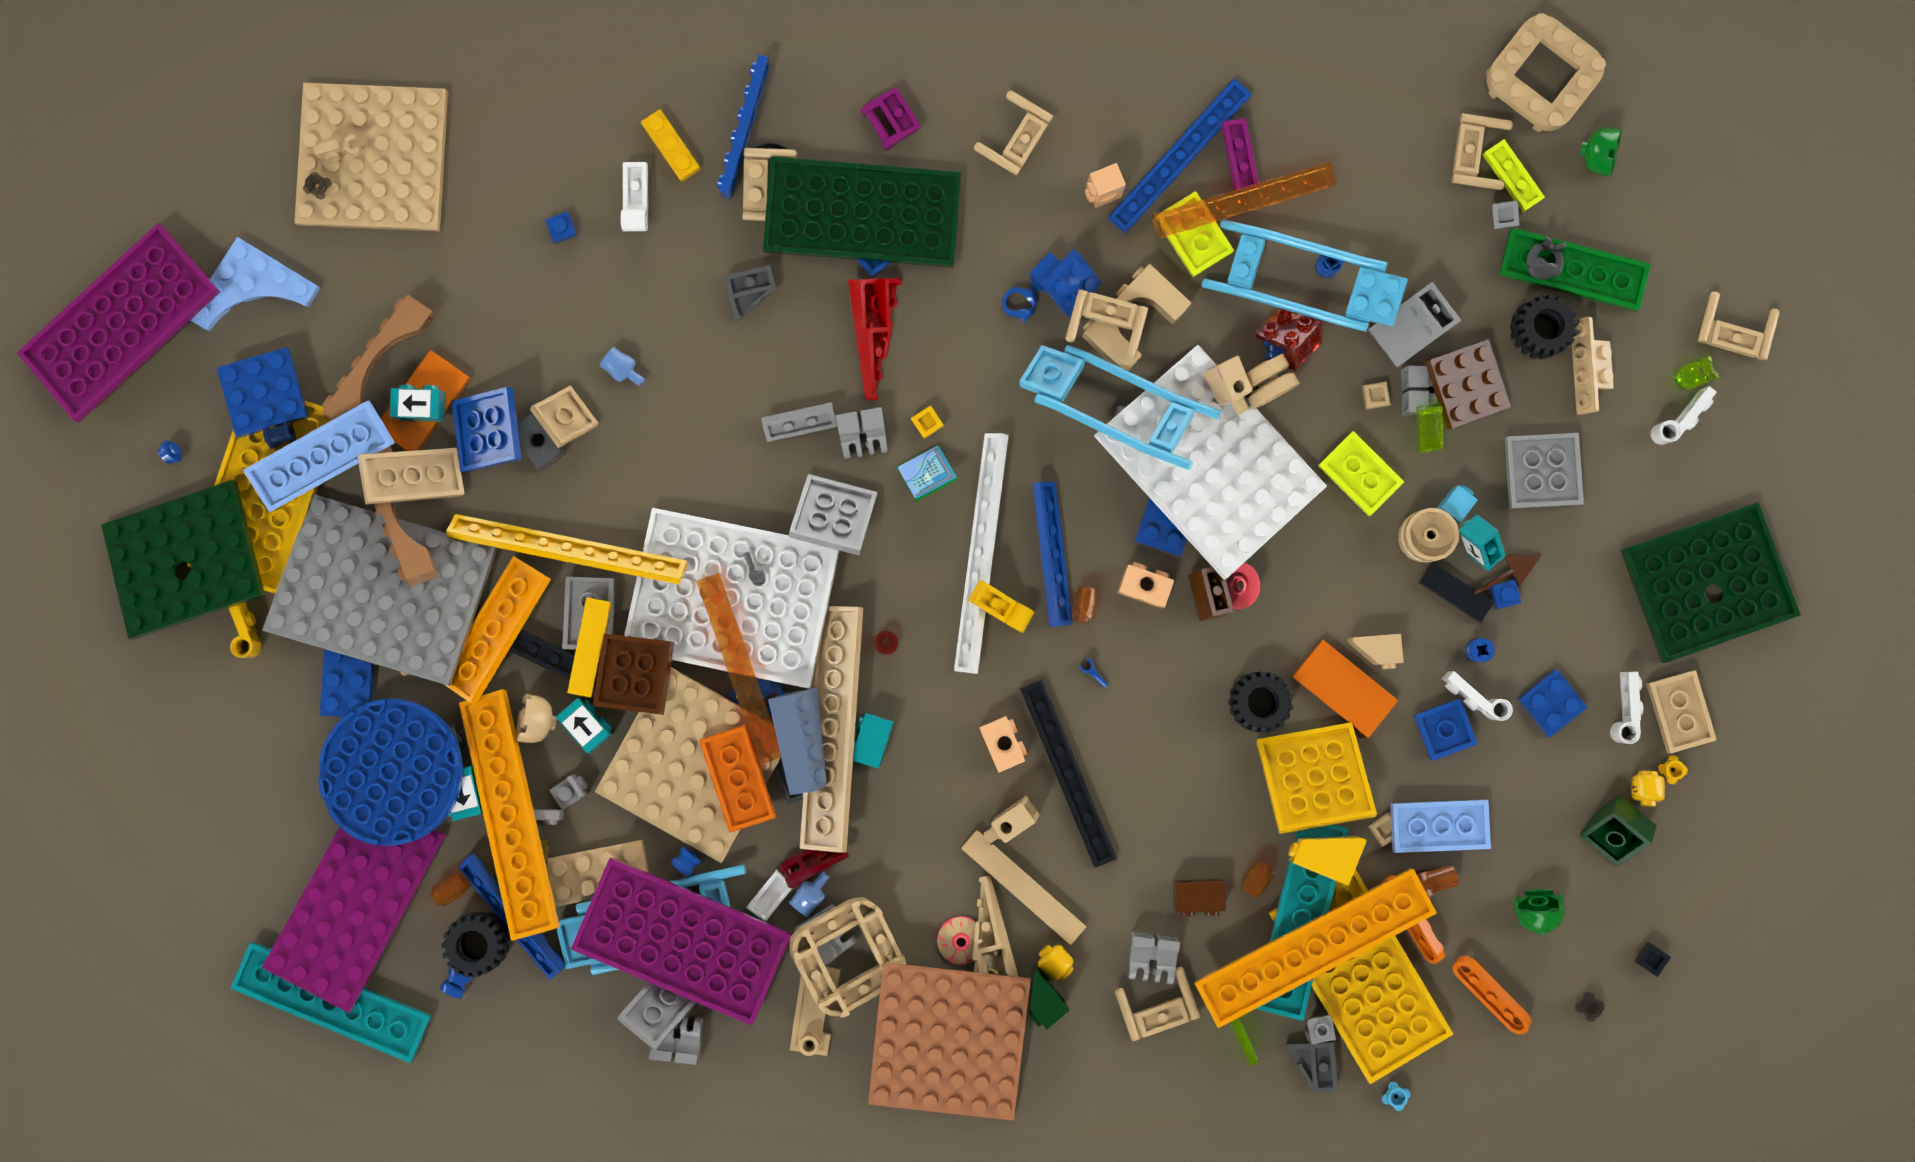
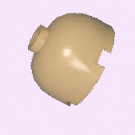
M525 694L521 704L526 705L521 711L519 710L517 719L516 742L536 743L547 737L549 730L555 729L557 718L552 715V707L547 700L536 695Z

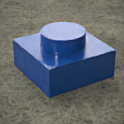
M568 212L545 220L555 244L577 236Z
M857 260L871 279L890 265V262Z
M1515 580L1489 587L1495 609L1522 603Z

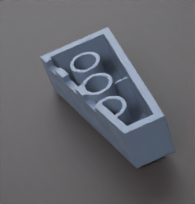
M817 686L794 690L768 699L789 794L814 792L827 786Z

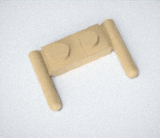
M1010 90L1007 92L1006 98L1028 111L1002 155L980 142L974 145V150L1017 176L1054 116Z
M1461 114L1451 183L1496 190L1504 188V181L1477 177V174L1479 173L1485 127L1510 130L1513 127L1511 120Z
M744 148L743 220L765 221L769 158L771 156L796 158V150Z
M1078 290L1066 334V341H1075L1081 316H1084L1085 318L1125 329H1132L1126 356L1133 359L1136 357L1148 308L1096 293H1089L1085 290Z
M1715 291L1711 292L1697 341L1752 358L1756 357L1760 360H1767L1780 311L1778 309L1770 310L1764 334L1719 320L1715 321L1714 316L1720 294Z
M1177 967L1175 972L1183 997L1135 1012V1014H1132L1124 989L1117 988L1115 990V995L1132 1041L1201 1017L1183 967Z

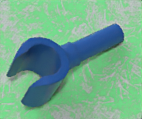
M1086 658V661L1091 664V668L1084 670L1079 665L1081 672L1090 674L1103 687H1106L1108 683L1094 669L1092 660Z

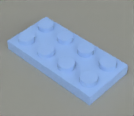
M1488 800L1390 803L1392 852L1491 849Z

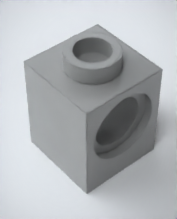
M1517 200L1492 203L1494 229L1520 226Z

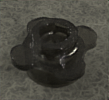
M311 172L305 180L303 191L306 194L311 193L315 195L318 200H322L326 197L325 192L332 185V182L327 177H321L317 172Z
M1586 992L1582 1001L1575 1005V1010L1585 1015L1586 1020L1589 1022L1595 1021L1605 1009L1604 1003L1595 999L1594 994L1591 992Z

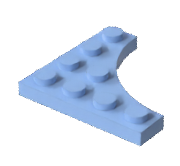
M237 237L210 279L221 292L198 312L191 321L210 331L218 320L229 312L233 306L241 302H249L263 297H279L297 302L309 308L321 288Z

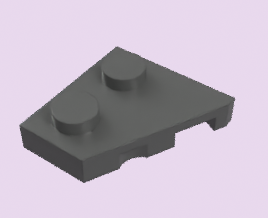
M771 265L724 276L735 321L743 318L776 290Z
M1334 1041L1311 1044L1310 1042H1286L1288 1051L1306 1078L1313 1093L1338 1092Z

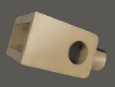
M1238 355L1201 373L1220 406L1231 403L1236 415L1250 409L1244 396L1252 392V387Z
M1025 795L992 820V827L983 833L984 837L991 845L1000 839L1007 843L1035 824L1040 814ZM1004 822L1010 823L1012 827H1007Z

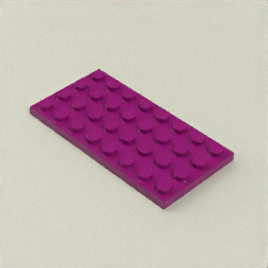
M157 223L24 345L17 354L72 420L80 422L221 291L166 228Z
M339 827L262 968L348 1013L351 1012L447 835L435 829L430 834L414 842L395 846H383L360 841Z
M610 857L571 950L753 1026L792 933Z

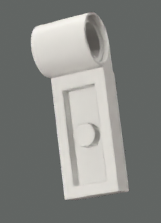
M623 162V210H621V228L623 232L648 231L647 162Z
M1710 386L1700 389L1675 421L1668 420L1652 428V440L1659 445L1678 440L1685 430H1691L1698 423V415L1702 411H1706L1713 404L1714 400L1712 398L1717 392ZM1664 427L1669 431V438L1663 435Z
M1447 671L1441 678L1447 683L1445 687L1455 695L1460 694L1465 699L1463 703L1471 710L1475 711L1477 709L1491 720L1504 721L1511 717L1513 708L1509 701L1505 699L1486 700L1455 671ZM1497 703L1502 706V713L1499 716L1494 713V707Z
M1620 672L1623 721L1612 725L1610 735L1617 743L1633 744L1639 740L1641 735L1640 720L1643 714V703L1640 701L1639 691L1642 689V680L1638 672ZM1625 726L1629 730V735L1626 739L1622 736V729Z

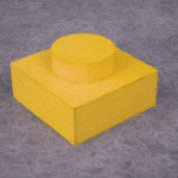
M931 405L911 418L923 439L944 427V424Z

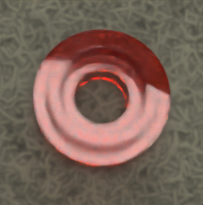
M882 631L876 636L874 644L878 652L889 655L896 651L899 642L893 632ZM889 638L891 645L884 647L882 645L883 639Z

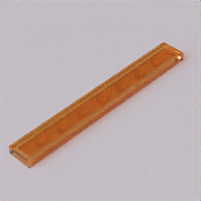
M1326 162L1153 214L1152 219L1157 238L1166 237L1335 186L1336 182L1331 162Z
M717 573L697 580V586L760 764L779 759L781 754L776 732L720 574Z

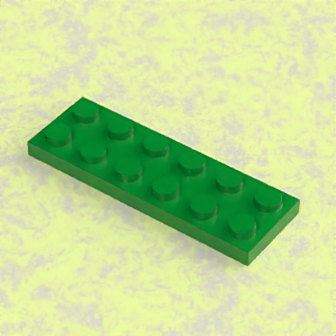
M1516 228L1509 230L1498 273L1499 276L1635 312L1640 310L1651 264L1550 238L1553 245L1559 243L1567 244L1566 247L1559 250L1563 255V268L1560 275L1547 280H1539L1528 272L1526 259L1531 248L1534 245L1542 244L1546 236ZM1544 250L1538 253L1537 258H1543L1546 262L1555 264V257L1551 252Z

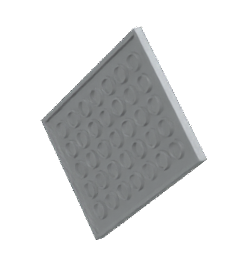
M314 494L302 527L296 536L262 631L451 686L497 548L448 538L445 532L398 519L403 531L416 543L428 549L439 574L438 578L411 587L406 580L402 581L397 568L401 567L398 559L393 558L389 546L393 545L391 537L387 538L383 531L382 524L385 523L383 515L379 516L376 512Z

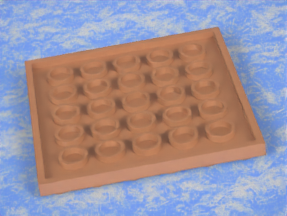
M883 962L868 1105L1014 1121L1030 978Z

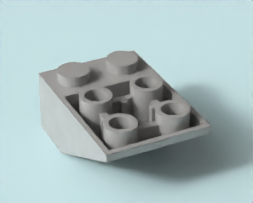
M1431 282L1400 305L1394 327L1376 323L1368 330L1397 368L1460 322L1461 319L1434 283Z

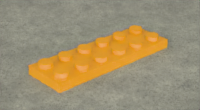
M515 556L512 557L471 625L451 686H447L469 703L477 704L551 580L549 577Z

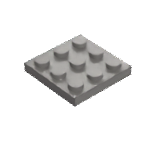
M1579 433L1507 436L1504 438L1509 509L1584 504Z
M808 474L792 521L789 537L860 555L878 492Z

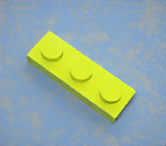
M1505 139L1482 154L1499 180L1504 181V187L1513 200H1517L1518 207L1522 213L1545 198Z

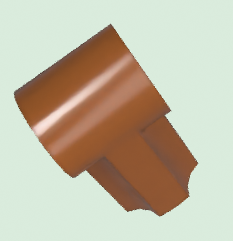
M1453 865L1429 871H1415L1428 897L1434 895V892L1459 886V878Z

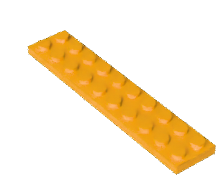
M501 689L482 695L476 705L469 703L467 700L459 702L511 941L560 928L518 742H516L517 735L507 690Z
M1410 868L1195 981L1194 984L1216 1026L1220 1028L1437 914L1414 869Z

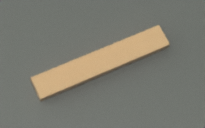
M978 830L961 847L963 851L1070 945L1086 928L1085 924L994 844H989L984 835Z

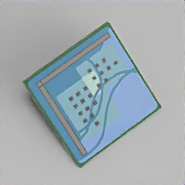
M939 445L897 466L900 475L916 502L958 480L956 473Z

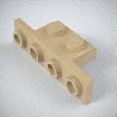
M1592 317L1575 319L1579 321V325L1575 327L1578 333L1573 337L1575 340L1572 343L1576 411L1578 415L1598 412V390L1614 389L1610 341L1594 340Z

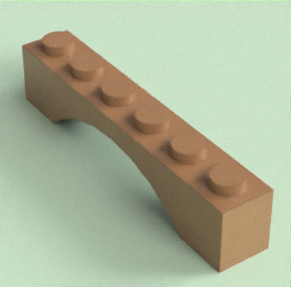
M408 294L404 299L400 298L393 308L395 310L390 318L386 317L379 327L381 329L380 333L376 338L373 336L365 346L366 352L362 357L358 356L353 361L350 374L348 376L344 375L336 386L338 388L336 393L326 398L322 405L324 408L322 413L334 420L364 403L365 386L376 362L387 350L397 343L410 337L421 335L435 316L430 309Z
M389 446L378 453L394 452L392 446ZM394 502L374 504L378 515H383L385 520L382 528L386 537H391L393 545L389 547L392 556L400 562L401 567H398L397 570L401 580H406L413 587L438 578V571L428 549L416 543L403 531L397 519Z

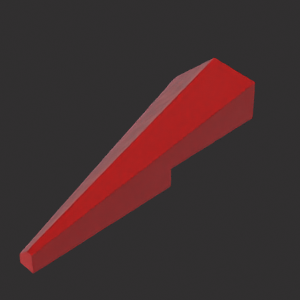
M901 278L848 280L865 400H878V396L875 394L878 380H882L883 376L880 370L882 360L887 356L893 322H890L893 307L897 306L898 300L895 299L897 286L901 285Z

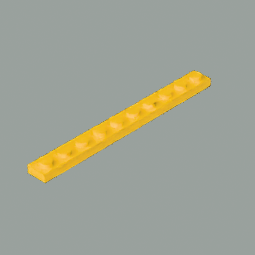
M459 514L454 515L446 530L447 537L678 585H680L687 569L686 560Z

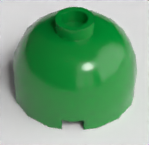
M1604 127L1593 132L1588 141H1583L1580 155L1584 156V163L1593 174L1605 177L1612 176L1617 160V151L1620 147L1622 129Z
M1534 889L1525 891V897L1520 899L1519 895L1515 897L1513 905L1516 918L1526 930L1539 935H1545L1561 925L1565 916V904L1561 894L1558 897L1553 894L1552 890Z

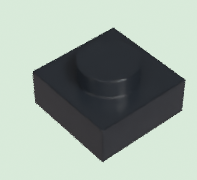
M1647 942L1634 962L1658 977L1671 957L1652 943Z

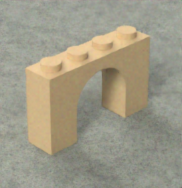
M1151 264L1145 269L1141 266L1132 276L1134 281L1129 286L1124 284L1116 292L1118 296L1116 299L1129 303L1142 302L1151 305L1172 325L1191 305V302ZM1090 319L1083 327L1085 332L1082 338L1108 362L1129 371L1141 358L1142 354L1138 350L1135 358L1130 359L1126 356L1129 342L1122 336L1118 326Z

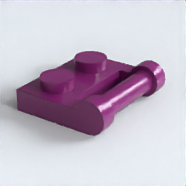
M894 87L860 109L862 115L868 118L880 137L881 145L885 151L890 150L897 143L921 129V125L897 87ZM881 108L896 132L894 135L889 136L875 110Z

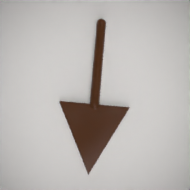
M1541 555L1505 556L1510 570L1479 587L1474 593L1479 594L1510 575H1513L1517 586L1520 587Z

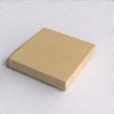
M571 385L530 408V411L558 448L596 428L599 424Z

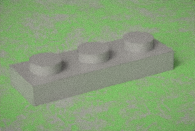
M832 402L761 418L767 442L837 427Z

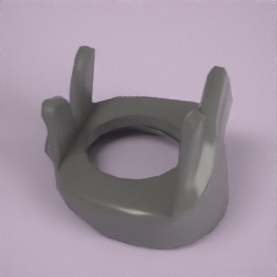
M1546 236L1542 244L1534 245L1528 252L1526 259L1528 272L1539 280H1547L1560 275L1564 261L1563 255L1559 250L1566 247L1567 244L1559 243L1553 245L1552 240ZM1544 250L1551 252L1555 257V264L1548 263L1543 258H1537L1538 253Z

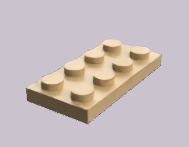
M457 448L360 454L358 456L365 505L461 497L465 494Z
M643 839L547 858L546 864L555 907L592 900L610 857L649 873Z

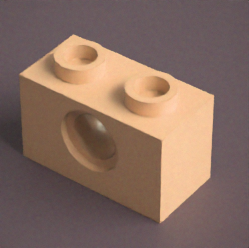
M1117 163L1089 175L1085 195L1089 203L1093 202L1095 208L1122 198L1126 184Z
M1133 562V565L1128 564L1117 593L1159 608H1165L1174 580L1169 578L1170 574L1156 570L1155 573L1146 571L1147 566ZM1142 578H1149L1152 581L1150 591H1145L1141 588L1140 581Z
M1004 716L979 727L998 772L1025 762L1023 756L1027 755V751L1022 741L1017 743L1014 733L1018 731L1013 719L1008 720ZM1002 736H1007L1011 740V746L1007 750H1001L997 745L998 739Z

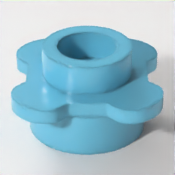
M1390 1082L1386 1094H1383L1381 1099L1384 1104H1390L1396 1111H1401L1404 1109L1411 1093L1407 1088L1399 1087L1396 1082Z

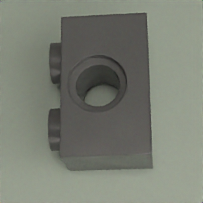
M533 413L517 424L520 446L537 469L544 471L566 455L562 450L564 445L560 448L556 446ZM543 435L545 438L543 445L536 447V437Z

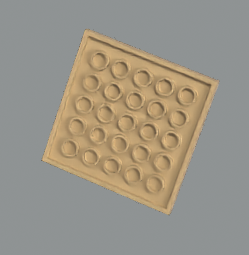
M303 83L294 223L298 226L440 232L448 91L439 88ZM349 135H355L358 141L353 142L350 147L351 149L359 147L362 150L360 155L352 156L347 153V155L340 157L338 161L329 163L323 162L316 156L313 146L334 139L340 141Z
M671 667L664 715L638 713L595 792L722 863L740 830L729 833L699 740L747 724L767 784L781 759L775 727L768 721Z

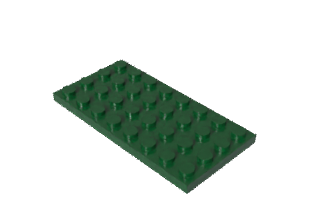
M771 156L763 252L954 268L961 172Z

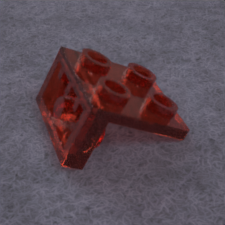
M1279 308L1255 332V337L1286 349V357L1289 363L1288 368L1297 371L1322 344V321Z

